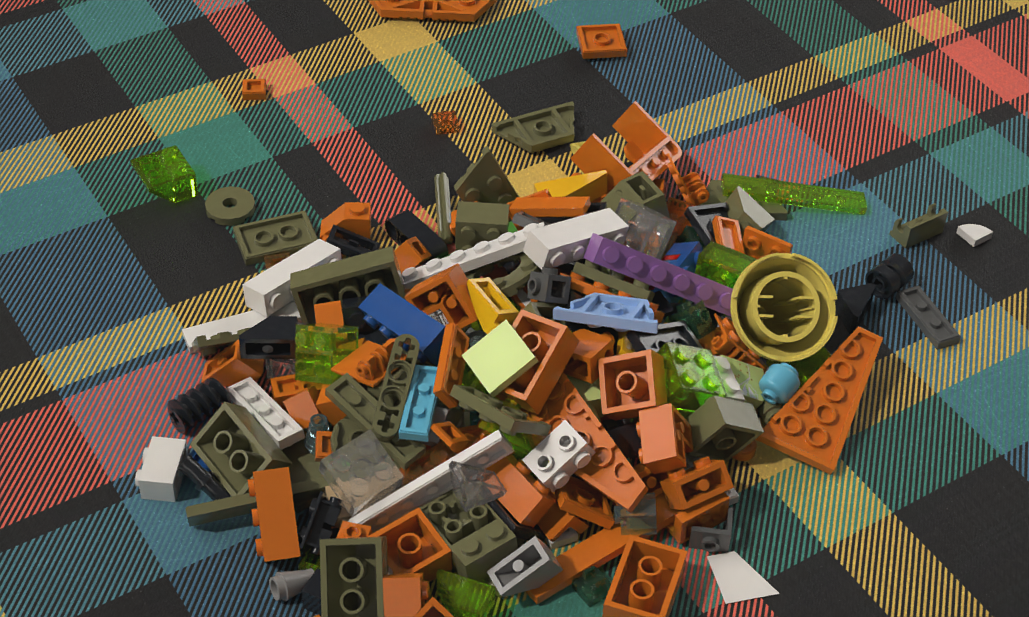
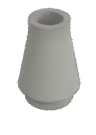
M309 568L306 570L276 572L275 576L269 579L270 590L274 599L286 602L300 594L302 588L314 574V570Z

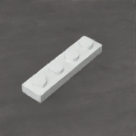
M251 377L226 388L231 400L236 405L246 407L281 450L305 438L303 428Z

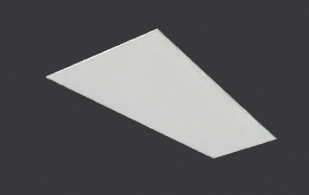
M735 551L707 556L725 604L780 594Z

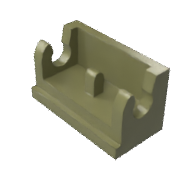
M936 203L931 204L926 214L901 225L902 218L897 219L894 222L893 230L890 231V235L907 249L942 233L948 211L943 208L938 214H935Z

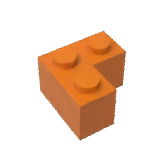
M458 263L415 285L404 297L406 301L427 315L441 309L449 323L454 322L460 329L478 320L467 286L468 278Z
M672 403L639 410V422L636 423V429L641 439L642 448H639L638 451L641 464L645 465L653 474L686 467L685 453L694 451L692 430L688 421Z

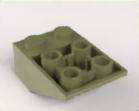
M643 171L621 180L601 201L607 202V208L613 210L629 225L625 239L670 219L664 193Z
M468 481L420 507L451 549L452 568L469 588L489 577L488 570L518 549L515 534Z

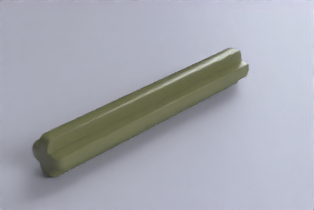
M442 172L434 177L438 236L447 245L453 242V234L450 230L449 179L446 173Z

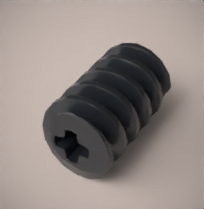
M208 378L205 383L197 384L195 389L191 388L187 390L186 394L178 395L177 400H169L167 409L174 427L178 432L185 433L184 424L189 428H194L193 418L199 423L204 422L202 413L211 418L213 416L212 407L217 411L222 405L221 402L231 403V398L219 381L214 378Z

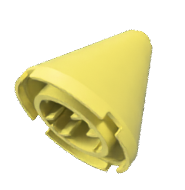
M773 253L752 262L738 277L731 295V317L737 334L751 351L771 361L792 362L815 354L828 342L837 323L838 316H835V300L838 299L831 279L817 263L796 253Z

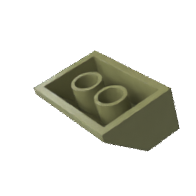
M224 402L190 443L191 447L215 474L216 478L231 496L249 493L247 479H253L254 471L290 467L293 464L246 407Z
M387 536L320 539L322 617H384L383 577L388 574Z

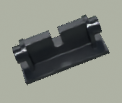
M320 491L318 499L313 498L308 512L311 515L308 526L302 527L298 538L299 543H301L300 549L307 554L308 548H312L310 553L320 557V539H331L333 534L332 531L324 529L323 526L324 524L336 526L343 508L340 505L341 499L331 496L330 500L327 501V497L322 491Z

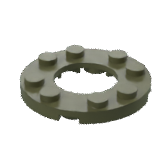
M520 252L467 271L465 275L468 280L480 278L492 272L496 264L498 267H502L507 262L514 261V263H517V260H520V265L509 275L492 280L503 294L509 298L517 294V290L527 285L531 271L542 272V270L524 252Z

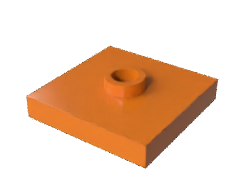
M620 24L576 26V34L583 59L627 57V47Z
M570 476L569 481L563 487L554 491L561 510L609 530L613 526L615 520L606 496L588 483Z

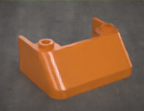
M635 101L612 125L628 142L624 146V153L626 158L633 163L631 166L627 167L595 133L586 140L570 159L584 174L606 170L607 190H612L621 180L641 171L654 181L668 169L666 164L670 163V160L666 154L669 153L672 161L675 163L682 156V150L668 133Z

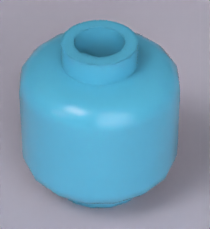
M787 363L772 364L759 381V388L762 391L763 399L771 404L787 403L800 386L797 370Z

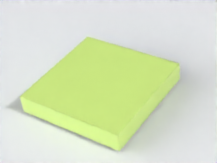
M507 320L503 321L461 355L493 398L539 362Z

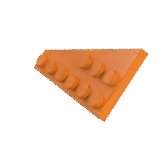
M858 326L779 412L771 418L763 427L764 433L755 440L831 475L835 470L883 337Z
M562 372L539 415L511 403L508 405L510 408L529 414L527 417L529 421H543L551 425L548 435L566 420L596 452L591 456V460L586 466L579 468L573 474L628 512L632 513L648 492L647 486L564 372ZM516 433L534 447L547 437Z

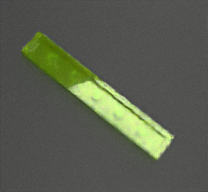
M723 173L721 177L722 195L727 197L740 186L757 201L865 215L867 211L864 192Z

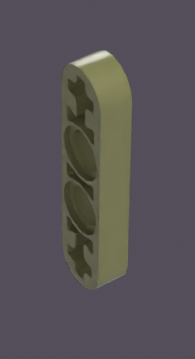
M410 334L398 336L391 350L371 425L372 435L379 441L387 442L392 440L399 429L420 346L418 340ZM404 344H408L409 351L406 360H400L403 351L402 347ZM395 368H401L406 372L407 378L398 381L392 377L391 371ZM388 394H394L399 398L400 404L390 407L385 403L384 397ZM385 415H391L388 424L390 429L387 432H382L380 425H382Z

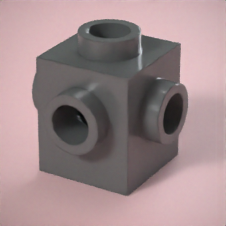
M542 267V272L531 271L527 284V298L538 300L537 302L568 304L571 277L559 275L558 269Z

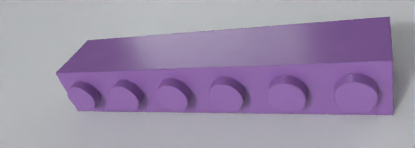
M595 233L592 234L583 258L731 317L730 303L733 288Z

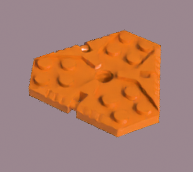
M368 0L381 17L392 19L410 18L411 20L432 18V21L449 20L452 22H475L496 3V0Z

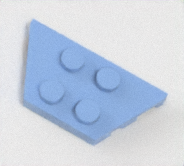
M592 293L584 298L571 301L569 309L559 306L553 309L554 320L583 323L591 328L611 327L619 332L633 330L658 333V321L654 320V312L650 308L647 299Z

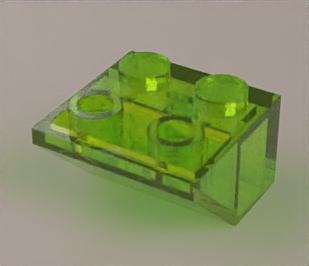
M176 145L130 160V164L149 193L173 203L198 196L196 174Z
M324 323L296 324L295 380L331 385L342 377V375L332 372L331 368L358 348V327Z

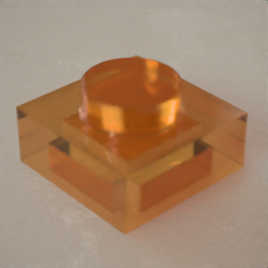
M455 110L432 113V123L436 135L459 132V123Z

